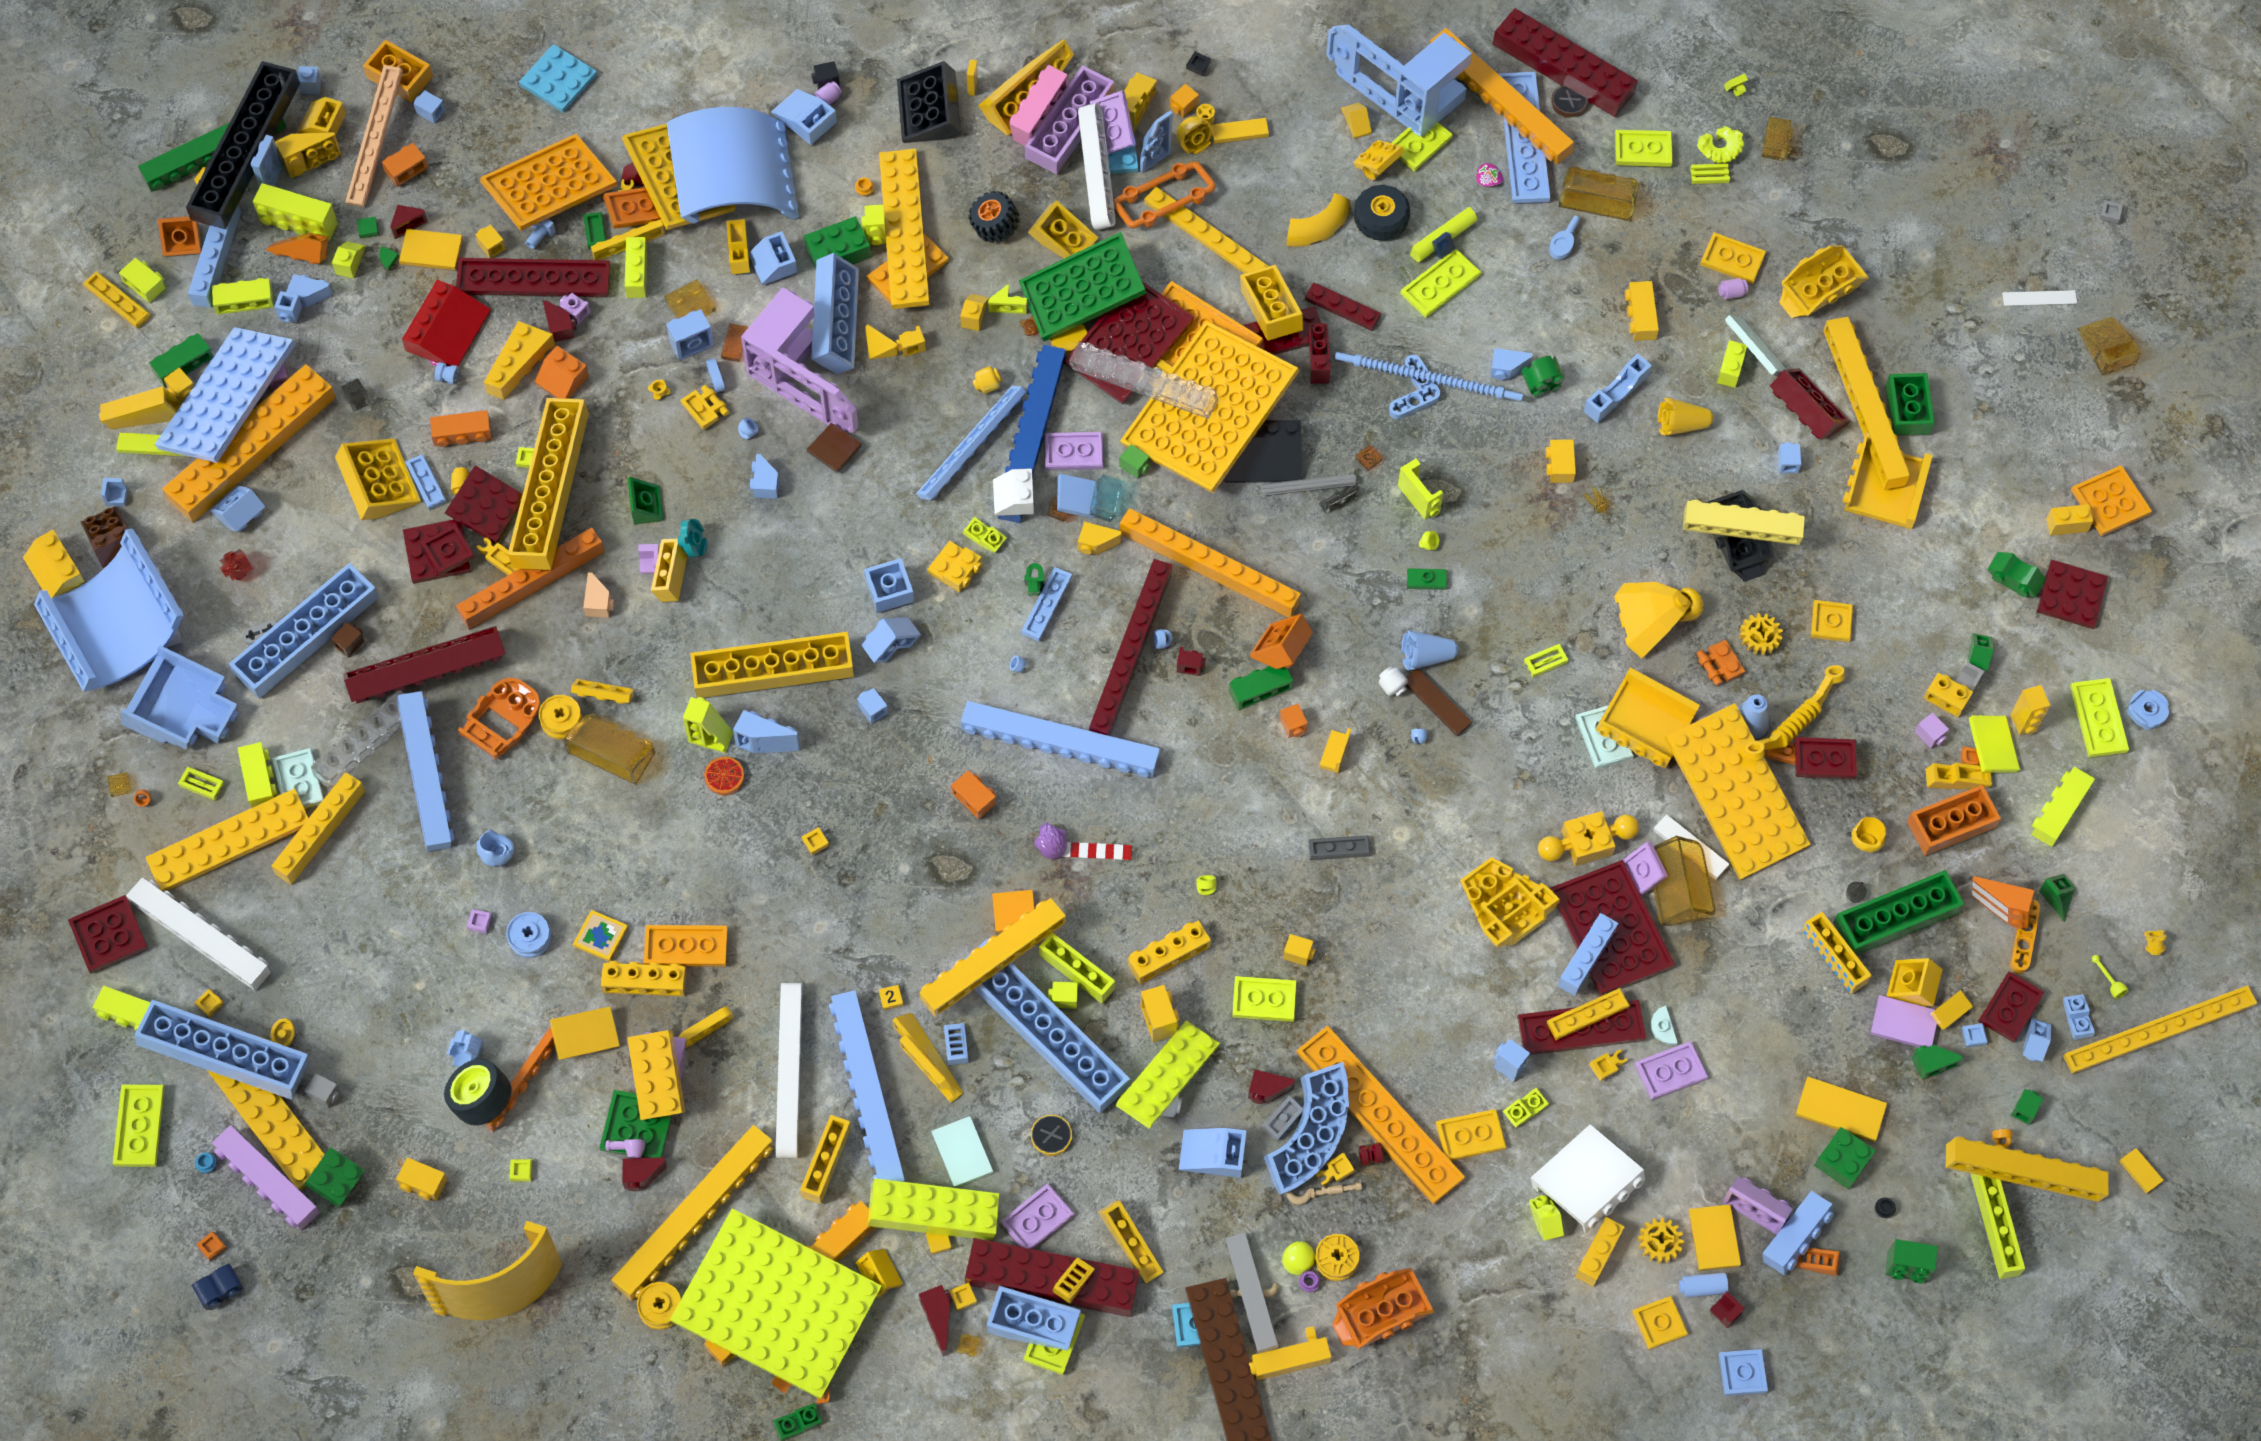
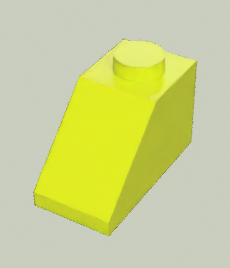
M349 241L339 246L332 261L335 274L354 279L366 246Z

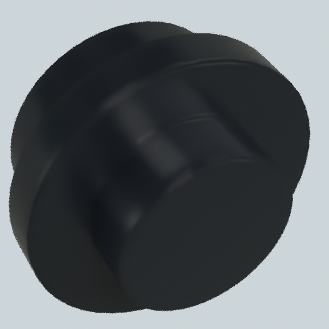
M1884 1197L1877 1200L1875 1212L1879 1217L1890 1218L1894 1215L1896 1205L1891 1199Z

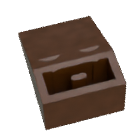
M117 506L107 508L103 512L89 516L81 521V525L102 568H105L117 555L122 547L120 543L125 530L128 529Z

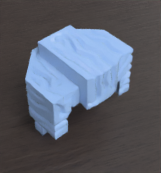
M465 1030L457 1031L455 1038L451 1039L447 1055L454 1058L452 1065L460 1067L468 1061L480 1059L484 1042Z

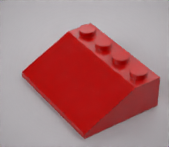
M437 279L402 338L404 349L409 353L435 363H445L447 367L451 365L459 367L491 309L457 287Z

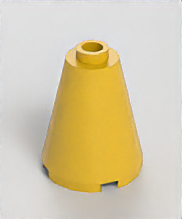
M1670 397L1663 398L1665 402L1660 403L1658 423L1662 425V428H1659L1661 435L1669 436L1706 429L1713 423V414L1707 408Z

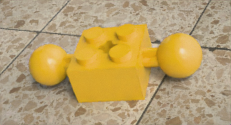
M1602 811L1568 820L1563 823L1561 830L1564 839L1560 840L1554 836L1544 837L1538 844V853L1543 860L1553 862L1562 856L1563 851L1569 850L1574 866L1613 856L1616 847L1612 837L1618 836L1623 840L1634 838L1639 832V823L1634 816L1624 814L1615 820L1614 825L1607 826Z

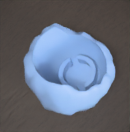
M488 830L485 834H482L476 843L478 856L483 864L491 867H500L506 864L512 858L515 851L513 842L509 838L493 830Z

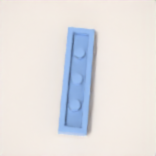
M1056 567L1053 568L1021 631L1022 635L1040 641L1072 579L1071 573Z

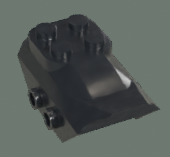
M1744 490L1705 502L1709 504L1717 502L1725 506L1738 505L1741 508L1748 509L1755 507L1762 510L1760 505L1756 504L1754 498ZM1713 534L1718 549H1721L1731 572L1737 574L1743 582L1764 575L1767 563L1774 557L1771 541Z

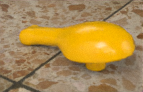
M287 1018L279 1019L275 1022L270 1032L272 1042L286 1047L292 1043L295 1036L294 1025Z

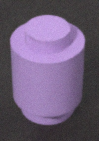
M831 82L816 91L814 96L830 105L839 98L842 91L835 82Z
M1737 278L1722 281L1718 287L1719 295L1725 300L1743 297L1744 294L1748 293L1746 280Z

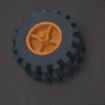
M991 191L990 194L986 192L984 196H979L978 200L972 203L973 207L969 209L970 214L968 215L969 222L983 241H989L990 243L995 241L998 243L1002 239H1008V236H1012L1014 230H1017V223H1020V214L1007 194H1003L1000 191L997 193Z

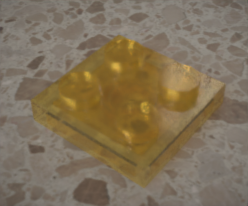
M698 279L664 296L668 306L678 319L700 309L705 316L716 311L715 305Z

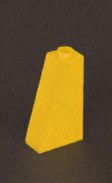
M162 386L100 404L101 412L99 413V418L110 429L170 422L182 403Z

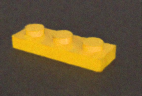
M576 679L571 685V693H576L578 696H593L598 700H615L619 704L629 703L634 696V689L594 681Z

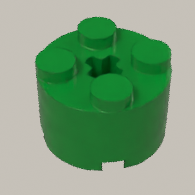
M1551 355L1541 357L1531 362L1532 366L1527 369V366H1525L1521 371L1524 381L1534 398L1542 396L1548 390L1552 392L1559 390L1562 387L1561 383L1565 380V375L1556 356L1553 359Z

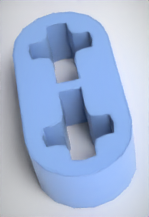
M716 359L706 360V366L715 392L724 391L725 387Z

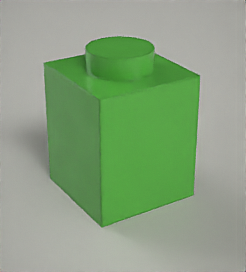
M1130 444L1119 457V467L1138 479L1141 474H1146L1149 470L1150 456Z

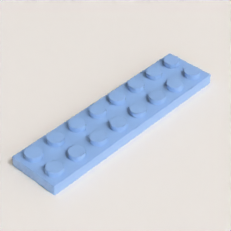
M1535 72L1499 73L1506 82L1540 111ZM1503 117L1512 203L1550 202L1545 154L1540 149H1536L1529 139L1522 137L1519 130L1514 126H1510Z

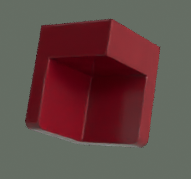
M1726 1291L1721 1299L1711 1307L1710 1312L1728 1328L1742 1315L1745 1308Z

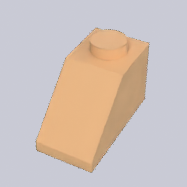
M588 573L583 606L585 616L609 618L610 611H613L614 599H611L609 591L595 575Z

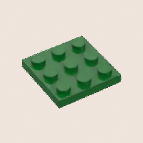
M614 1090L599 1149L600 1151L627 1156L625 1149L606 1151V1141L645 1140V1149L641 1158H660L663 1156L672 1115L641 1120L637 1094Z

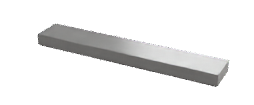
M1246 1233L1227 1237L1225 1240L1258 1354L1279 1348Z

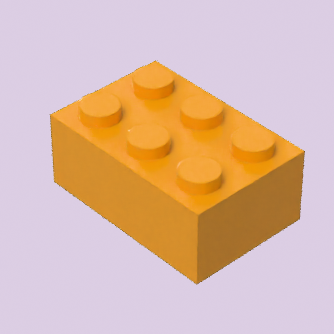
M386 39L363 65L366 78L378 85L384 65L402 68L403 74L397 95L410 103L413 102L433 78L430 64Z

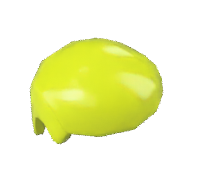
M1296 1241L1285 1249L1282 1264L1290 1274L1302 1275L1312 1268L1316 1255L1308 1243Z

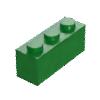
M196 333L187 337L182 343L171 347L164 354L156 356L149 364L153 373L166 388L167 385L164 378L176 369L180 368L187 375L213 359L214 356L200 334Z
M1269 665L1265 669L1254 670L1245 677H1236L1229 683V693L1238 711L1293 688V679L1287 668L1276 669Z

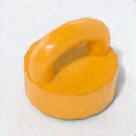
M1999 1129L1992 1132V1139L1995 1141V1145L2004 1146L2005 1149L2011 1145L2013 1131L2011 1129ZM2000 1140H2006V1143L2001 1144Z

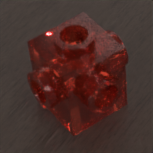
M241 549L224 554L220 560L222 564L220 570L225 578L229 576L232 581L244 578L247 575L246 573L253 570Z

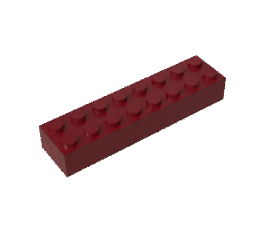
M1516 8L1511 11L1495 30L1492 45L1559 85H1564L1586 97L1588 102L1613 117L1618 115L1635 94L1638 83L1637 79Z
M497 626L343 673L344 682L351 702L356 701L358 704L367 701V697L375 695L376 698L387 694L386 691L393 689L400 691L405 689L406 685L412 683L414 685L423 684L426 682L425 679L431 677L433 679L442 678L445 676L444 673L450 671L452 673L461 672L464 670L463 667L469 665L472 667L480 666L485 660H499L502 658V655H505V651Z
M973 1238L965 1274V1284L969 1282L970 1286L998 1291L999 1286L1059 1304L1131 1317L1139 1280V1270L1081 1259L1095 1270L1073 1301L1068 1303L1053 1292V1287L1074 1262L1075 1257ZM1077 1265L1076 1269L1084 1274L1087 1272L1084 1268ZM1075 1272L1071 1274L1079 1280L1082 1278ZM1067 1279V1281L1072 1285H1077V1283H1075L1071 1279ZM1066 1285L1062 1286L1067 1291H1072V1289H1070Z

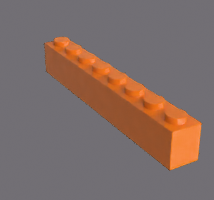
M591 527L556 548L551 570L518 569L457 604L459 616L469 630L604 553L602 541Z

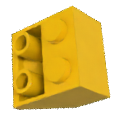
M327 97L311 102L297 130V134L334 132L336 136L346 116L343 103Z

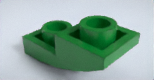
M815 1403L796 1409L794 1413L774 1419L773 1421L780 1441L795 1437L823 1423Z

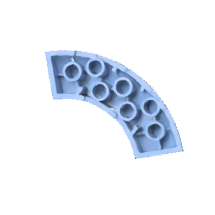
M1343 1062L1306 1074L1300 1078L1304 1093V1106L1300 1123L1295 1133L1284 1146L1264 1157L1272 1182L1279 1194L1295 1189L1314 1176L1329 1160L1339 1143L1345 1129L1349 1107V1087Z

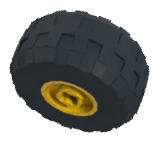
M1374 185L1365 189L1358 196L1354 207V221L1358 230L1373 240L1387 241L1398 237L1405 231L1410 218L1409 201L1404 193L1395 187L1387 185Z

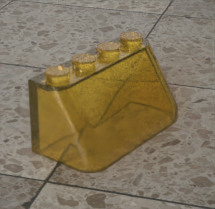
M1571 167L1565 173L1558 207L1632 222L1639 183L1634 178H1624L1615 174H1604L1595 170L1590 171L1580 169L1579 167Z
M593 713L590 715L586 714L567 732L563 739L567 753L634 785H637L656 753L650 740L646 738L640 739L629 730L623 731L616 724L604 722Z
M1676 835L1655 845L1654 848L1668 874L1666 879L1653 888L1660 925L1672 926L1713 916L1716 909L1704 850L1698 841Z

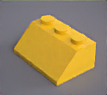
M54 530L35 539L23 556L42 590H47L51 598L72 591L85 583Z

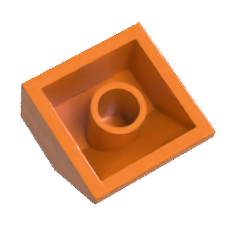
M556 346L544 359L535 384L556 398L569 399L589 377L587 366L559 346Z

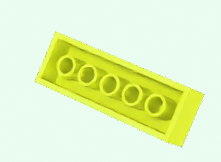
M874 1178L871 1185L867 1226L992 1241L996 1235L999 1193Z

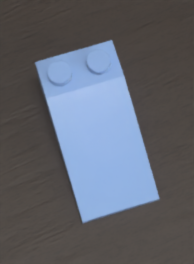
M999 1286L986 1325L987 1333L1006 1339L1068 1351L1081 1310Z

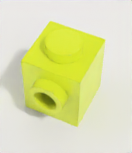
M1053 982V989L1048 991V999L1057 1008L1077 1009L1078 983Z

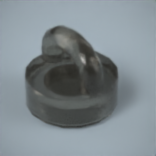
M1852 882L1846 889V897L1853 903L1863 901L1867 894V889L1863 882Z

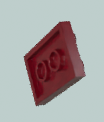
M1795 737V777L1856 779L1855 739Z
M2008 971L1978 1022L1983 1023L1984 1026L2014 1043L2043 996L2044 991Z

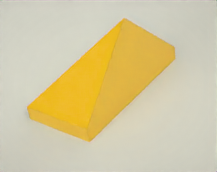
M867 324L865 326L869 359L898 355L897 343Z

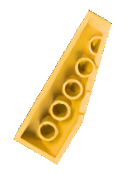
M1061 40L1035 58L978 105L991 124L1006 135L1012 133L1010 119L1013 114H1017L1022 100H1026L1031 86L1033 84L1036 85L1041 71L1050 65L1063 72L1074 56L1066 40Z

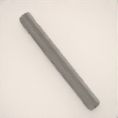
M1355 474L1262 484L1261 493L1262 495H1273L1356 485Z

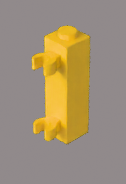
M1314 1326L1305 1328L1308 1342L1252 1355L1251 1362L1249 1363L1251 1374L1255 1375L1256 1381L1328 1364L1331 1362L1332 1357L1326 1337L1317 1339Z

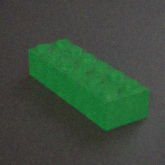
M1944 870L1837 913L1833 923L1852 951L1859 955L1955 916L1961 912L1965 904L1947 871Z

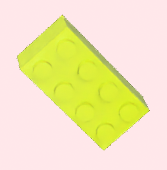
M261 184L253 200L258 218L263 224H271L285 231L291 230L299 235L310 232L328 236L329 242L338 225L332 204L267 184Z

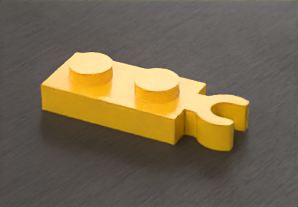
M484 538V543L487 546L485 548L477 546L479 553L487 554L485 559L506 575L518 570L512 567L508 557L509 550L499 543L492 546L491 541L488 538Z

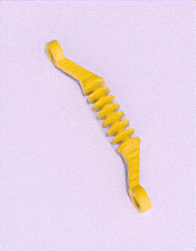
M1839 665L1827 667L1825 678L1816 694L1805 700L1790 717L1771 733L1769 738L1746 744L1744 748L1746 758L1759 760L1764 757L1765 750L1779 747L1784 748L1793 738L1797 737L1821 713V706L1832 685L1840 683L1845 679L1844 668Z

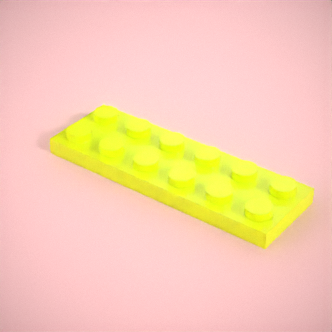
M1185 1021L1121 1096L1116 1106L1150 1129L1217 1050L1220 1043L1188 1021Z

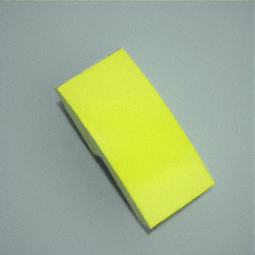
M976 517L972 519L962 532V534L978 545L994 553L1007 538L991 526L989 528Z
M1535 1088L1522 1099L1516 1100L1503 1110V1113L1514 1127L1517 1128L1548 1107L1549 1103L1539 1090Z

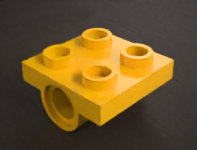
M1377 140L1370 148L1361 153L1353 163L1357 169L1363 171L1367 178L1375 180L1405 151L1400 145Z

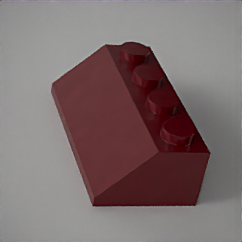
M1800 368L1784 369L1770 385L1773 394L1786 403L1785 406L1788 410L1795 412L1799 416V421L1803 425L1808 426L1812 430L1813 436L1817 439H1828L1851 422Z

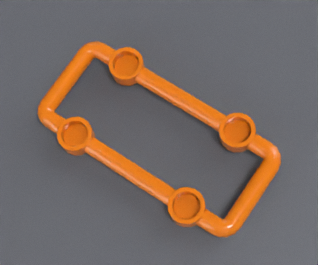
M1199 162L1176 163L1172 166V171L1138 187L1128 186L1124 188L1123 194L1113 199L1114 208L1128 227L1138 228L1144 225L1149 228L1154 226L1157 218L1191 202L1201 204L1205 200V196L1215 190L1216 184ZM1196 169L1208 185L1205 188L1195 187L1191 189L1190 195L1156 211L1146 210L1141 214V218L1135 221L1131 219L1120 204L1124 201L1134 203L1138 199L1139 194L1172 178L1183 180L1187 175V171Z

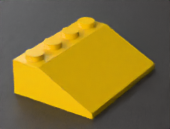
M395 438L341 444L335 458L361 520L381 518L421 502Z

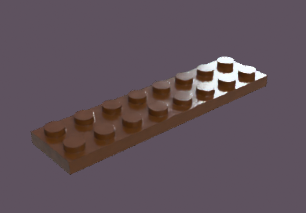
M1227 1278L1186 1287L1185 1292L1226 1441H1271L1253 1374H1251L1250 1361Z

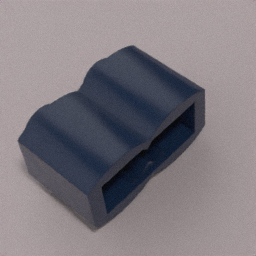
M229 1263L191 1285L206 1310H214L220 1307L222 1301L227 1298L237 1297L241 1290L244 1289L236 1272Z

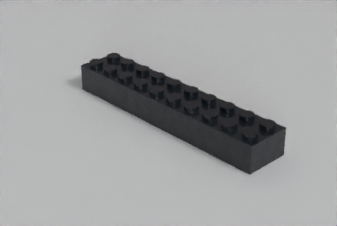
M264 61L260 63L186 205L190 220L226 229L254 175L251 161L258 153L260 142L264 140L266 135L274 136L300 85L295 69Z

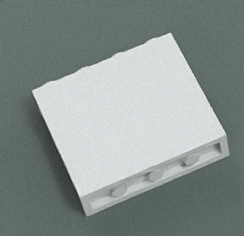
M1592 1125L1585 1128L1531 1177L1533 1189L1538 1193L1542 1190L1583 1226L1584 1233H1587L1590 1229H1595L1602 1218L1609 1216L1620 1202L1626 1201L1630 1193L1634 1189L1640 1188L1645 1181L1644 1169Z

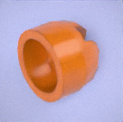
M141 789L134 795V802L138 806H147L151 801V794L146 789Z

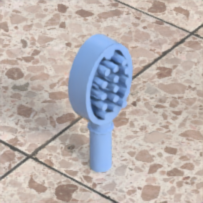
M1573 216L1570 224L1565 229L1566 231H1560L1552 238L1549 252L1553 259L1561 260L1571 253L1574 244L1572 234L1580 221L1578 216Z

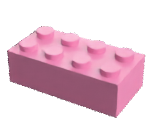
M1050 65L1041 71L1036 85L1033 84L1031 86L1026 100H1022L1017 114H1013L1010 119L1014 141L1023 146L1027 144L1069 85L1068 74Z

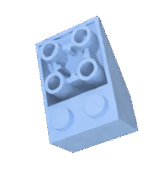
M796 89L771 111L775 117L810 145L837 123L835 109L824 100L799 89Z
M743 710L733 729L736 746L754 754L800 750L798 732L794 728L781 726L773 719H764L754 711L748 712Z
M1230 1128L1184 1130L1179 1170L1241 1178L1246 1130Z

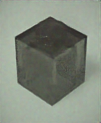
M358 378L341 386L343 395L353 412L370 404L367 392Z

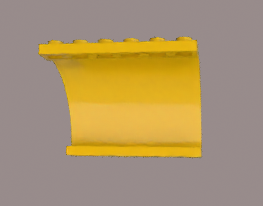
M526 1221L524 1231L531 1247L512 1265L488 1277L467 1281L446 1280L439 1278L436 1272L416 1266L413 1275L430 1307L434 1310L433 1312L439 1316L445 1317L447 1314L467 1320H491L508 1316L537 1300L552 1284L562 1267L561 1259L547 1227Z

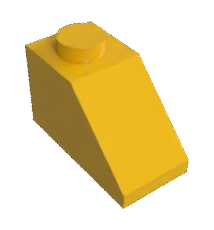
M970 294L965 299L960 315L962 328L980 331L989 297Z
M1084 522L1078 539V550L1087 555H1098L1120 544L1122 531Z

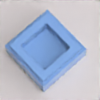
M1983 1023L1963 1026L1961 1028L1966 1048L1982 1046L1988 1043Z

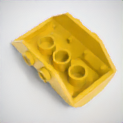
M1829 245L1824 249L1820 248L1813 256L1802 259L1781 282L1783 291L1779 303L1791 318L1803 315L1808 316L1828 303L1833 304L1839 298L1851 293L1870 278L1843 245Z

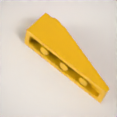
M1115 1200L1098 1211L1106 1227L1136 1270H1139V1275L1145 1284L1164 1273L1120 1200Z

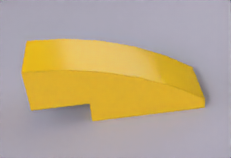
M745 219L728 220L726 225L731 274L750 273Z
M1933 763L1925 769L1928 788L1972 789L1982 784L1984 788L1992 786L1991 773H1982L1981 766L1954 763L1952 765Z

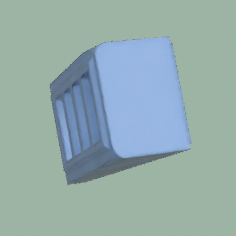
M964 1023L944 1025L948 1065L969 1063ZM961 1029V1033L949 1034L948 1032L949 1030ZM949 1038H962V1040L949 1041ZM962 1044L963 1046L950 1048V1045ZM963 1051V1054L951 1055V1052Z

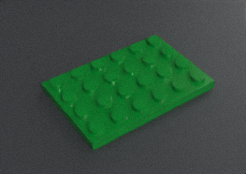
M1121 232L1019 280L1044 342L1147 293Z

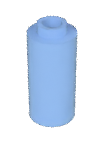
M1726 1273L1683 1276L1682 1281H1679L1680 1294L1683 1293L1684 1297L1724 1294L1726 1291L1728 1292Z

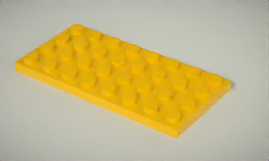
M1735 703L1665 737L1670 750L1739 880L1811 845L1765 758L1763 757L1759 760L1746 758L1745 745L1755 741Z

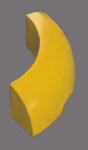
M1334 193L1329 205L1320 213L1303 219L1291 218L1286 246H1310L1311 243L1320 240L1322 242L1333 236L1334 232L1344 225L1351 210L1350 201L1346 197Z

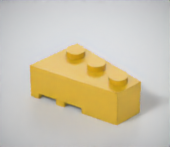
M1138 72L1129 80L1124 90L1133 133L1157 91V80Z

